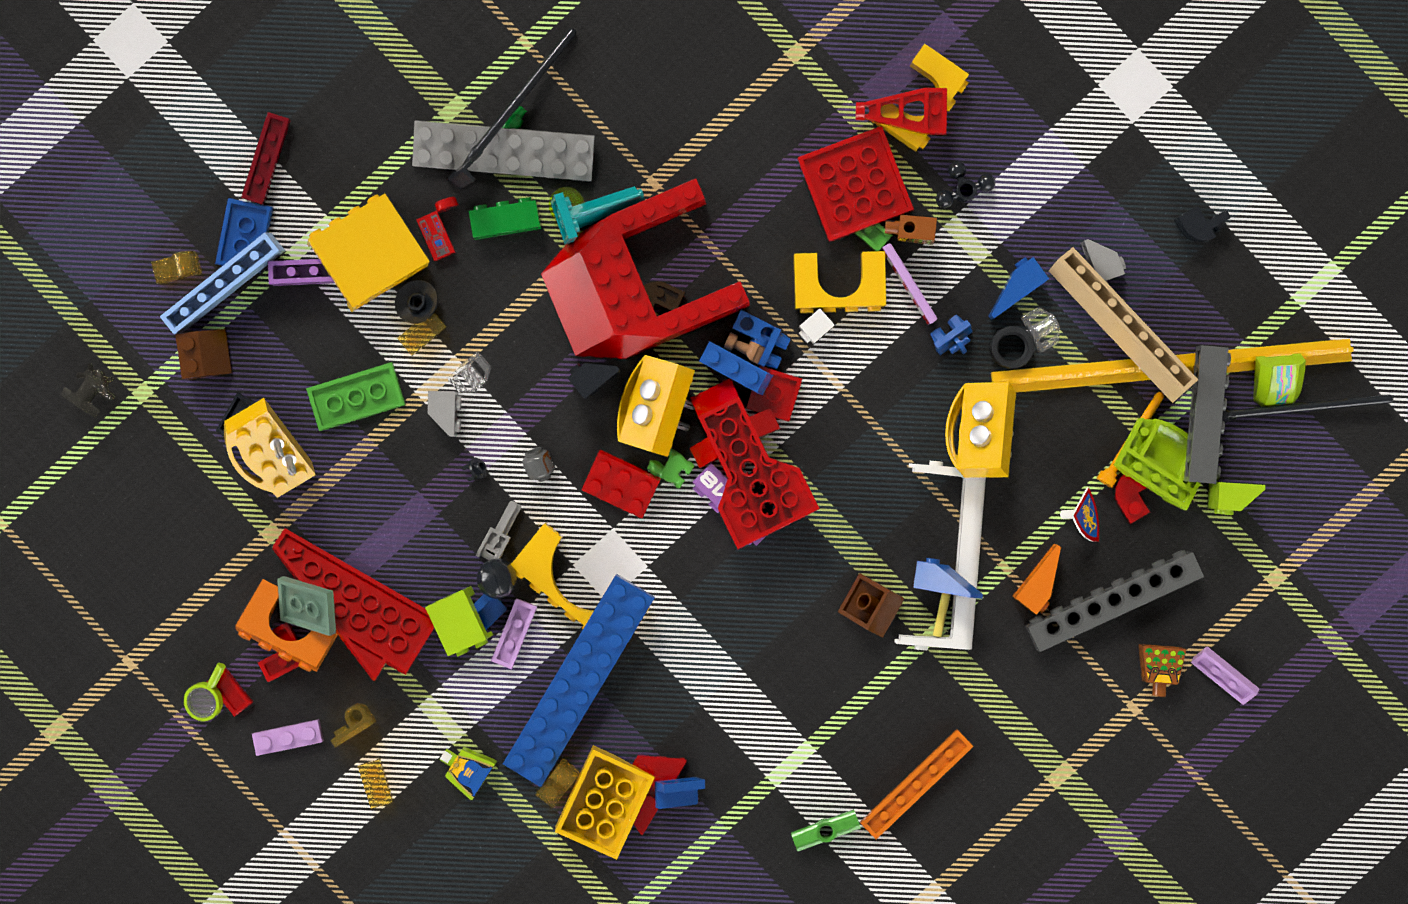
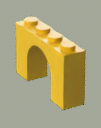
M926 44L922 46L910 64V67L928 78L935 88H947L948 112L956 102L953 97L957 91L962 93L969 83L966 81L969 75L967 72ZM894 104L883 105L881 107V115L887 118H897L899 116V108ZM903 111L904 116L909 120L921 121L924 118V115L912 116ZM873 122L879 127L882 126L883 130L915 152L919 147L924 149L930 140V137L927 135Z
M885 251L861 253V282L859 288L852 295L843 298L833 297L821 288L818 281L817 253L794 254L795 309H800V313H813V309H822L824 313L836 312V308H845V312H858V308L866 307L869 312L881 311V307L886 306Z

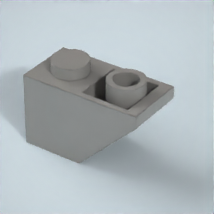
M428 391V414L450 437H457V432L461 431V419H457V410H461V396H458V392Z

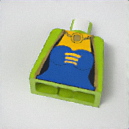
M463 747L458 755L446 749L439 759L450 766L445 777L470 800H473L497 762L493 758Z

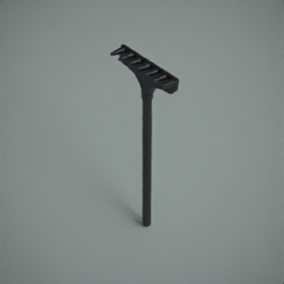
M568 29L477 145L471 148L463 165L447 178L448 181L452 182L459 189L475 181V178L467 168L483 154L484 149L576 35L575 29Z
M1387 394L1245 409L1226 408L1222 415V421L1227 423L1236 418L1392 403L1394 398L1392 395Z

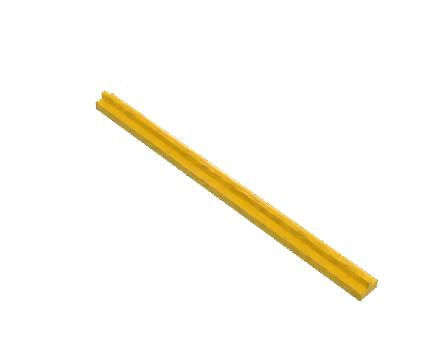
M1350 339L1228 350V353L1231 354V363L1227 367L1226 373L1255 370V359L1259 356L1273 357L1301 353L1306 360L1305 365L1352 361L1351 352H1354L1351 347ZM1195 353L1176 355L1194 374ZM1132 359L991 372L992 383L1009 382L1016 392L1150 380Z

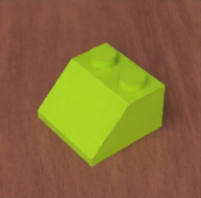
M1224 482L1209 483L1208 509H1214V514L1234 515V511H1242L1265 490V485Z

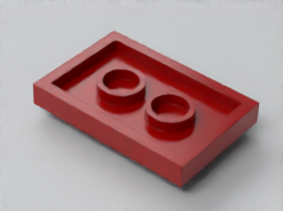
M600 449L582 491L642 519L661 478Z

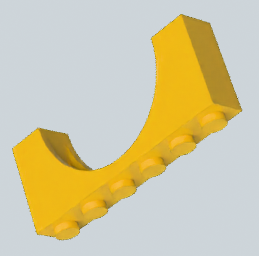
M544 523L511 565L515 569L517 577L520 579L525 577L531 582L529 586L539 594L541 591L548 596L546 600L556 608L561 606L566 611L564 615L573 622L578 620L583 624V629L594 610L583 609L572 604L558 589L553 576V557L563 536L547 523Z

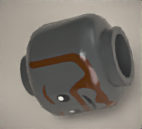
M537 447L525 453L522 464L527 476L531 480L538 479L539 482L550 479V474L555 470V464L549 451Z

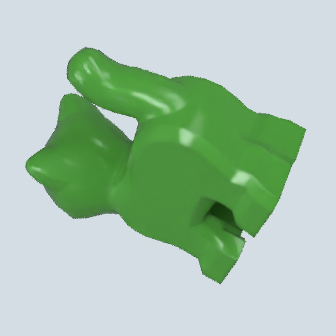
M671 448L665 466L659 461L650 460L647 469L649 473L673 483L679 489L685 481L680 477L679 473L685 470V473L689 475L695 465L687 461L681 453Z

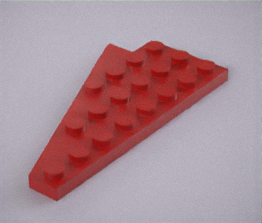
M284 528L273 545V551L296 580L333 591L336 633L371 679L374 681L377 679L385 664L406 675L435 628L427 610Z

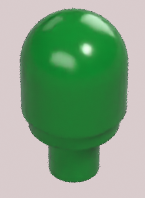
M519 106L502 128L519 129L523 122L521 118L527 111L522 106Z

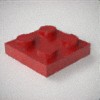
M759 366L760 369L772 374L773 377L763 395L753 390L751 391L746 409L760 413L771 408L775 418L789 422L802 378Z

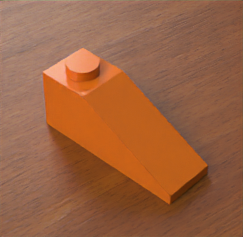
M1057 544L1052 545L1012 596L1036 615L1038 612L1043 613L1050 604L1048 600L1051 597L1061 547Z

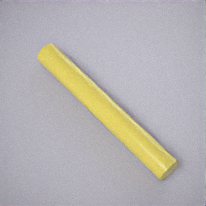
M942 593L933 636L942 637L951 594Z

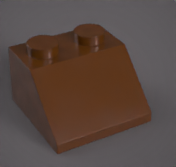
M226 329L175 334L182 379L192 380L233 373Z
M859 573L838 612L883 638L905 598Z

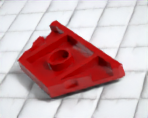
M637 755L632 765L655 777L634 821V825L640 834H644L658 810L655 806V781L676 779L687 759Z

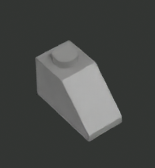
M1089 239L1080 243L1087 262L1105 281L1125 274L1124 269H1126L1124 259L1122 256L1119 257L1117 252Z

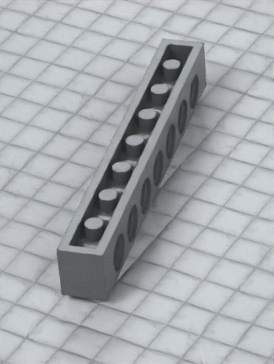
M1185 549L1172 554L1173 558L1170 560H1158L1152 563L1153 567L1146 571L1144 568L1131 573L1132 577L1126 580L1119 578L1111 582L1112 586L1109 588H1097L1091 591V596L1085 599L1082 596L1070 601L1071 605L1065 608L1058 606L1050 610V615L1045 617L1039 615L1030 619V624L1026 625V629L1036 650L1039 652L1044 651L1203 578L1204 575L1194 553L1190 551L1185 552ZM1174 565L1179 567V574L1176 577L1170 575V569ZM1156 574L1159 577V583L1152 587L1149 580L1152 575ZM1133 584H1137L1139 588L1135 596L1129 594V588ZM1116 593L1118 602L1115 605H1110L1108 598L1111 594ZM1091 603H1096L1098 611L1090 615L1088 613V606ZM1075 612L1078 619L1074 624H1069L1067 617L1070 613ZM1050 622H1056L1057 630L1054 633H1048L1047 625Z

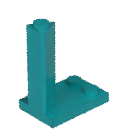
M634 186L573 207L569 197H564L563 192L554 195L550 203L564 244L567 245L574 242L578 237L577 232H580L579 228L597 223L618 211L645 200L642 189L637 190Z

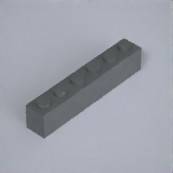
M1196 346L1193 375L1198 381L1192 385L1184 481L1216 484L1221 475L1218 459L1222 456L1223 452L1220 437L1225 430V422L1222 421V415L1227 407V399L1224 398V393L1229 385V376H1226V371L1231 363V354L1228 353L1229 348Z

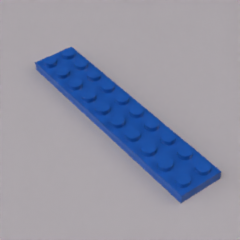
M618 574L614 576L503 762V765L539 787L543 785L655 598L653 595Z

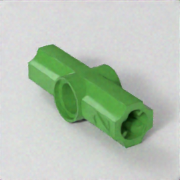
M853 809L828 819H821L815 824L791 832L797 851H801L823 842H831L834 838L861 829ZM828 825L832 828V831L829 835H822L820 833L821 827Z

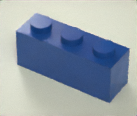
M710 341L699 362L761 395L764 394L773 377L772 374Z

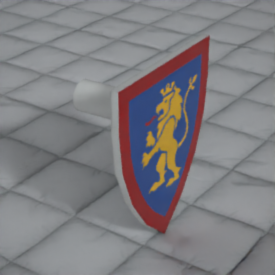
M1087 487L1075 510H1062L1060 516L1061 519H1073L1077 529L1084 538L1089 541L1099 542L1097 508L1090 488Z

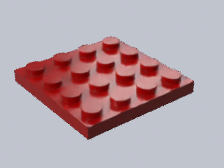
M882 126L797 157L829 242L914 210Z

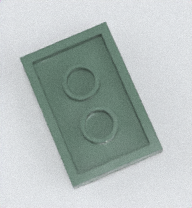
M285 576L277 579L281 621L328 636L336 633L334 594L332 590Z

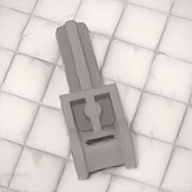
M514 501L509 502L496 528L490 527L477 551V557L482 556L487 560L501 559L511 539L507 534L521 510L519 504ZM486 549L495 553V555L487 552Z

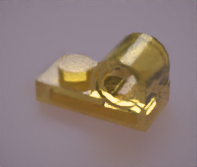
M196 251L178 252L173 254L172 257L151 262L156 284L202 274Z
M362 703L352 705L345 713V720L349 728L347 729L346 726H343L334 732L335 737L330 741L334 747L339 746L376 722L375 717L366 705ZM356 709L362 713V720L359 721L353 718V710Z
M562 758L535 795L554 808L563 794L576 780L580 770Z

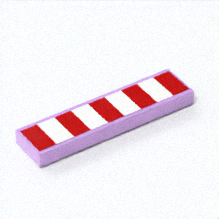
M889 243L882 247L881 250L885 251V257L926 323L929 325L936 321V315L893 246Z

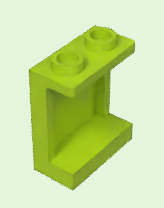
M472 586L425 607L448 656L455 653L457 657L469 652L468 647L475 645L476 648H479L489 643L487 639L493 636L492 631L486 632L472 602L471 596L475 594Z

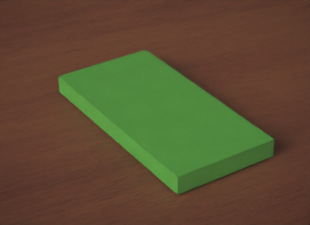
M393 362L306 388L319 431L406 405Z

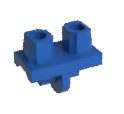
M955 315L948 321V325L952 329L948 334H945L941 328L931 332L936 351L939 355H942L947 350L951 354L958 350L965 354L967 352L965 345L970 342L967 336L973 331L968 320L963 321L958 315Z

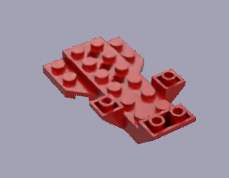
M731 378L690 398L708 436L691 447L690 450L699 468L718 459L721 462L728 479L718 510L737 549L820 509L800 468L769 458L761 438L781 429L771 408L749 416ZM746 462L754 463L755 468H753L752 474L744 473L743 469L746 467ZM759 482L760 485H762L763 483L765 485V488L763 489V494L759 495L758 492H753V489L756 488L755 483ZM768 502L770 505H775L772 515L763 512L766 508L765 504Z

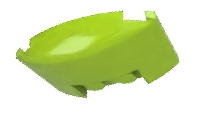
M1138 418L1114 466L1126 477H1131L1161 496L1164 501L1183 510L1188 509L1201 484L1200 482L1184 481L1188 434L1179 427L1163 420Z

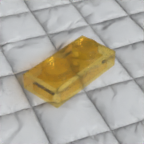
M434 312L428 320L412 325L397 339L413 356L447 327Z
M381 758L358 765L370 808L373 809L392 803L393 797Z

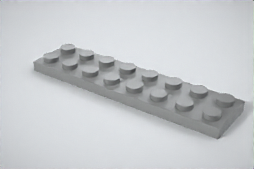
M415 120L412 166L457 170L463 165L471 148L477 145L490 126ZM501 128L484 149L483 154L467 169L468 171L592 181L595 135Z

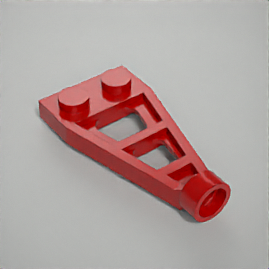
M922 88L867 102H856L855 119L868 120L923 135H946L947 88ZM921 101L924 104V118L921 121L907 119L903 113L906 104ZM887 104H898L899 116L897 118L883 117L881 115V107ZM868 107L869 113L865 114V108Z

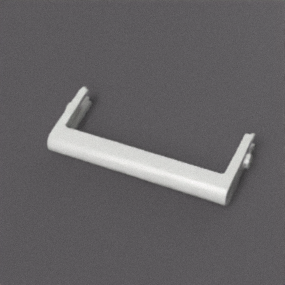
M930 461L929 465L909 464V467H913L912 472L962 477L963 484L955 571L977 589L986 477L964 478L956 467L943 466V462ZM953 595L949 637L899 634V639H895L894 642L896 644L915 645L914 649L928 650V646L972 649L976 598Z

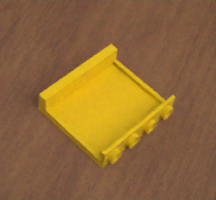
M378 194L367 200L368 204L361 208L359 206L352 208L348 211V216L343 219L340 217L335 218L328 224L329 227L326 229L313 231L307 241L308 247H312L346 299L347 306L351 312L423 270L430 262L386 194L380 197Z

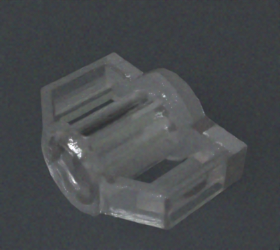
M1038 307L1021 316L1028 333L1040 353L1059 343L1060 326L1052 313ZM1043 313L1048 315V317L1034 325L1030 322V320ZM1055 331L1054 337L1041 344L1040 338Z
M476 352L447 379L460 394L475 392L488 381L491 366L479 352ZM475 360L485 371L484 377L473 366L472 363ZM461 374L472 389L467 390L457 376Z

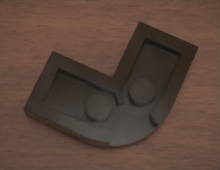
M661 281L643 285L653 309L655 305H658L669 311L680 307L686 294L684 291Z

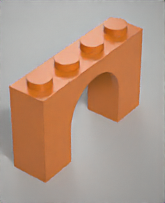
M262 579L236 624V630L239 632L238 635L248 641L252 638L259 642L258 645L267 651L273 649L279 652L278 656L290 662L292 659L298 662V666L308 672L311 670L317 672L338 634L335 633L328 636L311 630L306 637L297 641H285L277 637L272 632L269 624L270 618L279 603L278 586Z

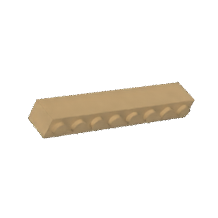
M1074 247L1055 262L1049 272L1172 403L1198 381L1193 373Z

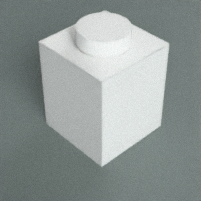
M818 309L799 326L801 330L799 335L807 343L811 341L814 344L835 325L821 309Z

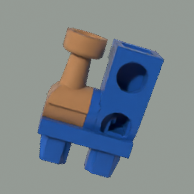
M740 310L732 330L750 337L751 340L749 344L737 340L738 335L730 332L723 348L728 351H732L734 348L746 355L749 361L759 366L777 369L782 358L772 354V349L775 345L786 350L790 338L781 333V329Z

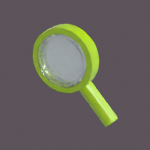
M217 663L208 682H199L191 686L185 693V709L192 718L198 721L211 720L220 713L223 707L222 695L216 687L226 668L223 663Z

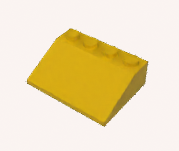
M593 745L555 826V832L617 860L655 777L616 755Z

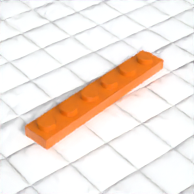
M956 729L860 821L862 826L877 839L974 746Z

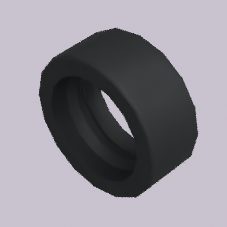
M1009 326L997 331L990 343V354L994 362L1006 369H1016L1027 364L1034 352V341L1030 334L1017 326ZM1007 335H1017L1025 344L1024 354L1016 361L1004 359L999 352V343Z

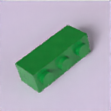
M531 197L518 199V203L510 204L509 201L497 202L496 207L487 208V205L474 206V210L469 211L472 234L475 240L542 229L538 203L536 200H532Z

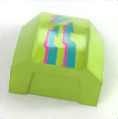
M1301 353L1287 356L1256 357L1253 396L1256 403L1261 407L1294 404L1301 393L1305 374L1306 360Z

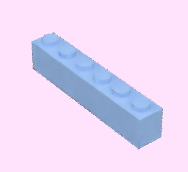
M263 233L160 316L173 334L183 333L268 265V261L275 260L285 252L284 248L272 233Z

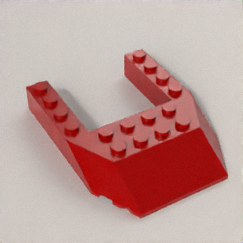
M693 179L618 211L578 233L575 241L565 245L541 273L575 356L627 359L750 306L741 281L660 316H656L624 239L706 205L697 179Z

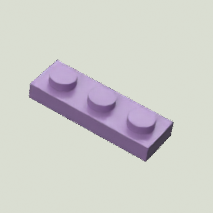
M516 598L491 659L492 662L512 670L538 606Z
M1205 647L1193 657L1191 663L1241 704L1244 705L1258 694L1259 688L1209 647Z
M319 719L252 734L256 756L324 741Z

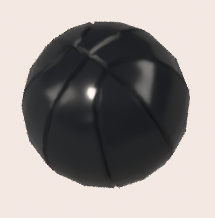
M491 559L479 568L477 585L487 597L494 599L504 598L515 588L517 581L516 572L507 561Z

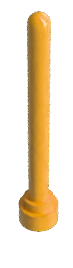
M1162 392L1155 394L1141 418L1151 419L1164 398ZM1121 449L1109 468H1105L1104 471L1101 470L1097 476V480L1111 488L1116 482L1115 478L1118 469L1114 466V463Z

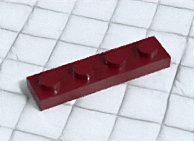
M267 112L242 192V199L261 205L265 204L291 121L289 118Z

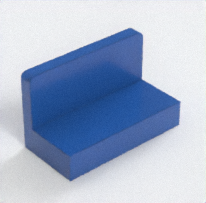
M484 594L474 603L485 630L507 610V607L499 599L490 598Z
M690 777L655 781L656 808L663 809L698 804V789H705V779Z

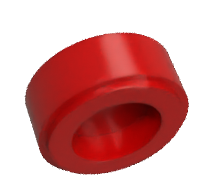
M448 197L435 203L438 213L458 206L456 197Z

